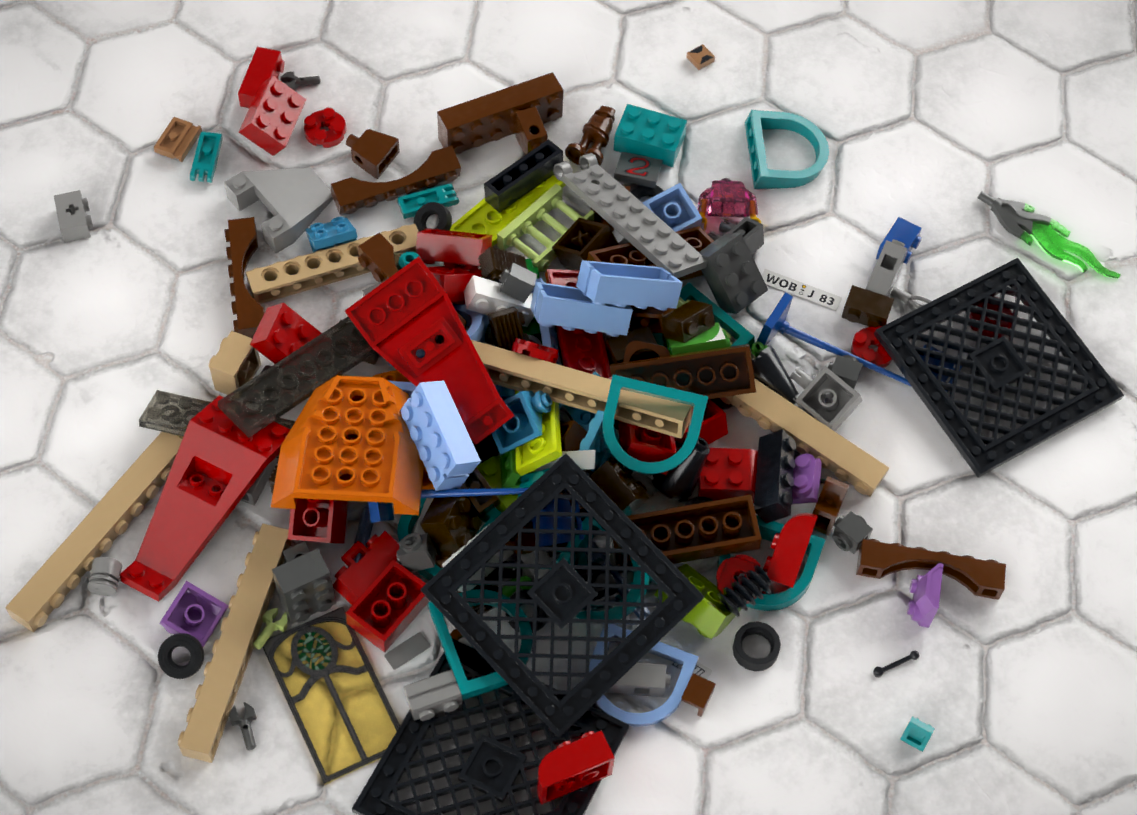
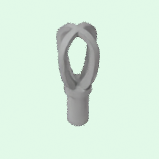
M895 287L890 294L903 301L912 311L925 305L916 300L926 303L931 302L927 298L907 294Z

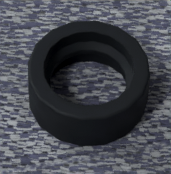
M756 621L749 622L740 627L735 635L732 650L738 664L745 669L764 671L777 660L781 643L779 635L774 628L766 623ZM754 634L763 636L770 643V653L765 658L757 659L750 657L742 648L744 638Z

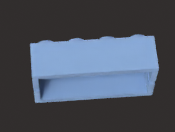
M582 260L576 287L583 292L584 296L589 297L595 305L606 306V303L622 308L627 307V305H634V307L640 309H647L648 306L666 311L667 308H677L683 283L663 267Z
M535 282L530 306L537 322L541 326H562L563 329L574 331L575 328L584 329L585 332L596 334L597 331L605 332L612 337H619V335L627 336L633 312L630 305H627L625 308L606 303V306L595 305L589 297L584 296L583 292L575 287Z
M444 380L419 383L411 394V398H408L400 409L402 418L409 429L411 439L417 447L419 457L424 463L435 491L460 488L469 477V473L474 471L481 460Z

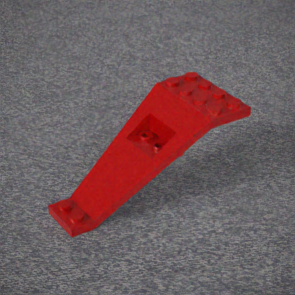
M419 256L345 310L347 316L371 348L416 387L422 382L444 380L466 430L475 445L514 417V414L502 400L447 293ZM436 336H443L444 342L437 344L435 342ZM419 349L425 351V356L423 358H418L416 356V352Z
M220 395L189 421L136 560L119 574L120 582L158 602L165 597L180 581L266 466L280 454L281 445L291 429Z

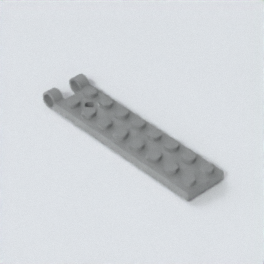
M589 153L579 158V165L582 170L580 172L573 173L572 167L567 161L554 165V175L558 180L565 183L657 267H663L676 278L707 267V260L599 166L594 154Z

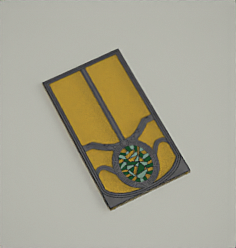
M338 608L269 638L262 648L324 785L330 784L336 779L380 760L399 729L400 724L355 630L347 625L344 608Z

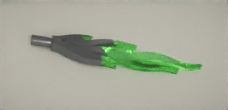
M983 191L979 194L977 199L991 206L990 210L996 215L1000 224L1009 233L1020 238L1026 244L1031 246L1034 239L1045 253L1055 259L1078 267L1084 273L1087 271L1085 263L1065 251L1079 256L1101 275L1111 278H1119L1121 276L1119 273L1103 267L1087 247L1064 238H1068L1071 232L1056 220L1045 215L1035 214L1033 206L1018 201L1001 198L994 199Z

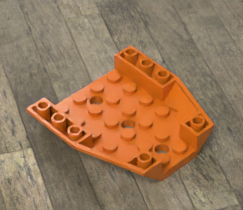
M336 375L317 387L281 445L271 508L296 509L297 498L393 503L394 514L419 515L424 463L419 457L417 447L411 439L409 429L400 411L408 400L409 394L381 377ZM354 396L363 397V399L360 401L352 400ZM350 434L358 436L355 440L346 439ZM344 474H350L353 476L349 480L340 479V477Z

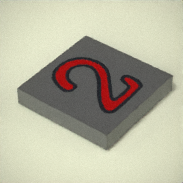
M622 152L614 173V179L655 188L663 160Z

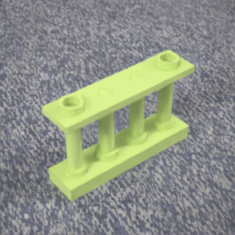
M556 183L497 234V247L505 251L509 246H514L525 256L531 258L533 266H537L539 273L543 272L557 258L552 246L559 239L553 242L537 230L534 225L538 221L543 220L563 235L568 229L548 214L553 208H558L574 221L578 218L594 221L595 212L591 210L584 217L562 201L563 188ZM524 233H528L547 247V249L538 255L520 241L519 238Z

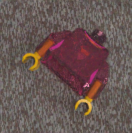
M723 178L721 181L714 180L712 181L711 188H707L699 196L697 210L702 217L701 223L704 224V231L707 229V218L705 215L708 217L740 218L750 216L751 219L761 223V220L756 217L758 215L757 198L745 188L741 181H731L729 178Z

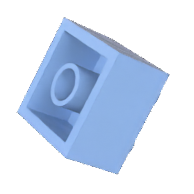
M681 183L643 202L647 208L675 232L698 226L701 227L702 217Z

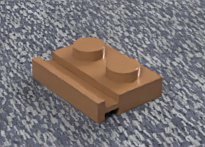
M173 117L155 144V153L172 159L177 158L180 162H183L202 132L201 126H194L191 122Z

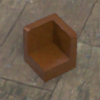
M693 673L681 700L698 708L697 715L702 717L713 695L716 683Z

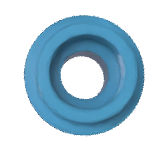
M541 390L535 392V395L531 397L534 409L539 414L550 412L552 399L549 394Z

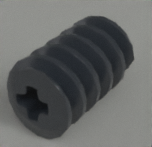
M758 565L754 567V571H747V578L740 576L738 579L739 583L732 582L731 589L725 587L723 594L717 593L723 606L737 617L740 616L739 607L744 611L748 610L746 602L753 606L756 604L754 596L761 600L763 599L761 591L764 590L766 593L771 594L769 587L771 581L765 571Z

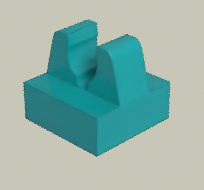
M912 716L900 740L923 752L935 728Z

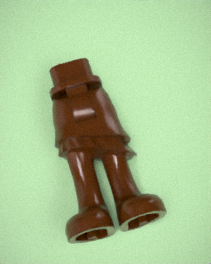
M601 106L599 110L595 111L583 127V136L580 143H571L566 147L565 155L570 161L579 165V158L581 156L592 153L596 156L598 165L602 164L604 157L601 149L602 147L606 148L608 145L609 136L615 121V109ZM591 141H593L594 144H593L592 148H589V149H588V147H589Z

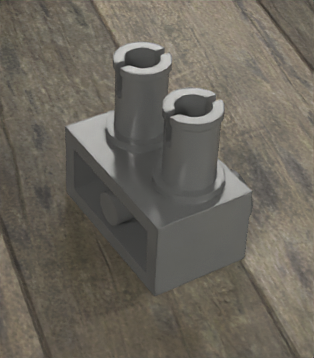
M747 216L737 225L727 219L720 223V232L742 234L751 255L764 245L763 224ZM714 231L708 233L714 241L721 237V235Z

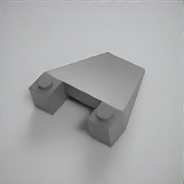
M310 167L244 171L224 182L227 198L238 211L260 200L274 215V217L262 223L261 228L264 241L275 253L293 244L333 200L331 190Z

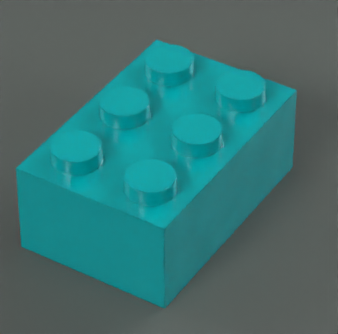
M627 104L614 136L613 151L663 160V165L674 167L685 138L687 120Z

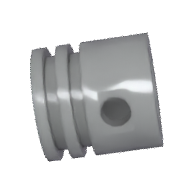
M109 557L94 558L87 589L101 596L115 595L122 563Z

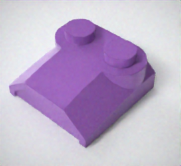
M811 454L799 455L794 460L793 504L817 503L822 462L820 458H814Z
M938 563L924 576L917 575L916 579L911 580L909 593H913V599L909 600L907 615H911V620L916 621L919 626L929 628L939 609L944 564Z
M186 581L159 624L164 626L165 630L170 634L185 633L194 636L204 647L229 605Z

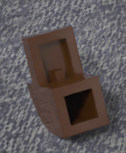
M827 476L812 513L818 516L813 530L827 536L830 535L849 488L848 484Z

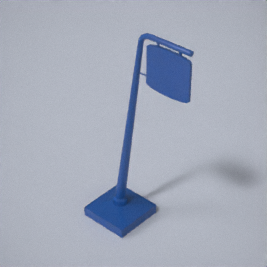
M786 292L765 322L756 341L767 345L778 332L781 334L786 333L833 354L853 356L864 367L911 386L907 379L789 326L790 323L785 320L793 296ZM931 346V350L937 351V352H940V353H941L940 350H938V349H936L935 347ZM929 357L928 364L939 366L940 360ZM945 361L943 368L954 370L955 364ZM932 372L937 379V373ZM942 375L941 381L946 382L949 376ZM953 377L950 378L948 383L952 384Z
M528 488L446 489L435 491V489H422L421 498L523 494ZM554 500L542 512H554ZM558 500L557 512H572L569 500ZM575 500V512H580L579 504ZM368 502L371 523L394 520L392 503ZM540 516L539 529L554 528V517ZM536 517L532 520L533 529H536ZM557 517V529L571 530V517ZM576 517L577 528L575 530H583L581 517ZM539 534L540 547L553 545V534ZM557 534V544L571 542V535ZM579 535V539L583 540L584 535Z

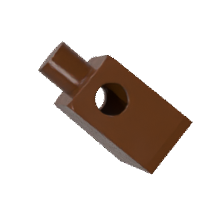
M536 106L516 112L515 137L525 155L548 140L547 132Z
M367 129L360 138L350 134L346 139V145L351 147L352 161L376 179L382 175L400 152L398 138L371 129Z

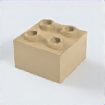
M231 330L228 337L222 340L216 356L213 355L209 361V368L216 391L240 400L261 365L259 352L250 345L252 338Z

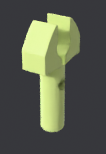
M278 608L266 611L262 617L266 627L254 641V648L262 649L274 631L284 632L287 629L288 620L286 612L279 621L273 623V619L278 615Z

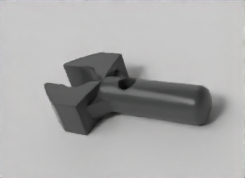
M294 71L286 72L280 77L281 81L294 91H296L298 86L321 83L319 76L298 78L294 75Z
M244 702L246 714L244 719L238 716L234 705L229 714L231 725L240 726L246 749L253 750L256 748V743L250 723L252 720L257 719L254 708Z

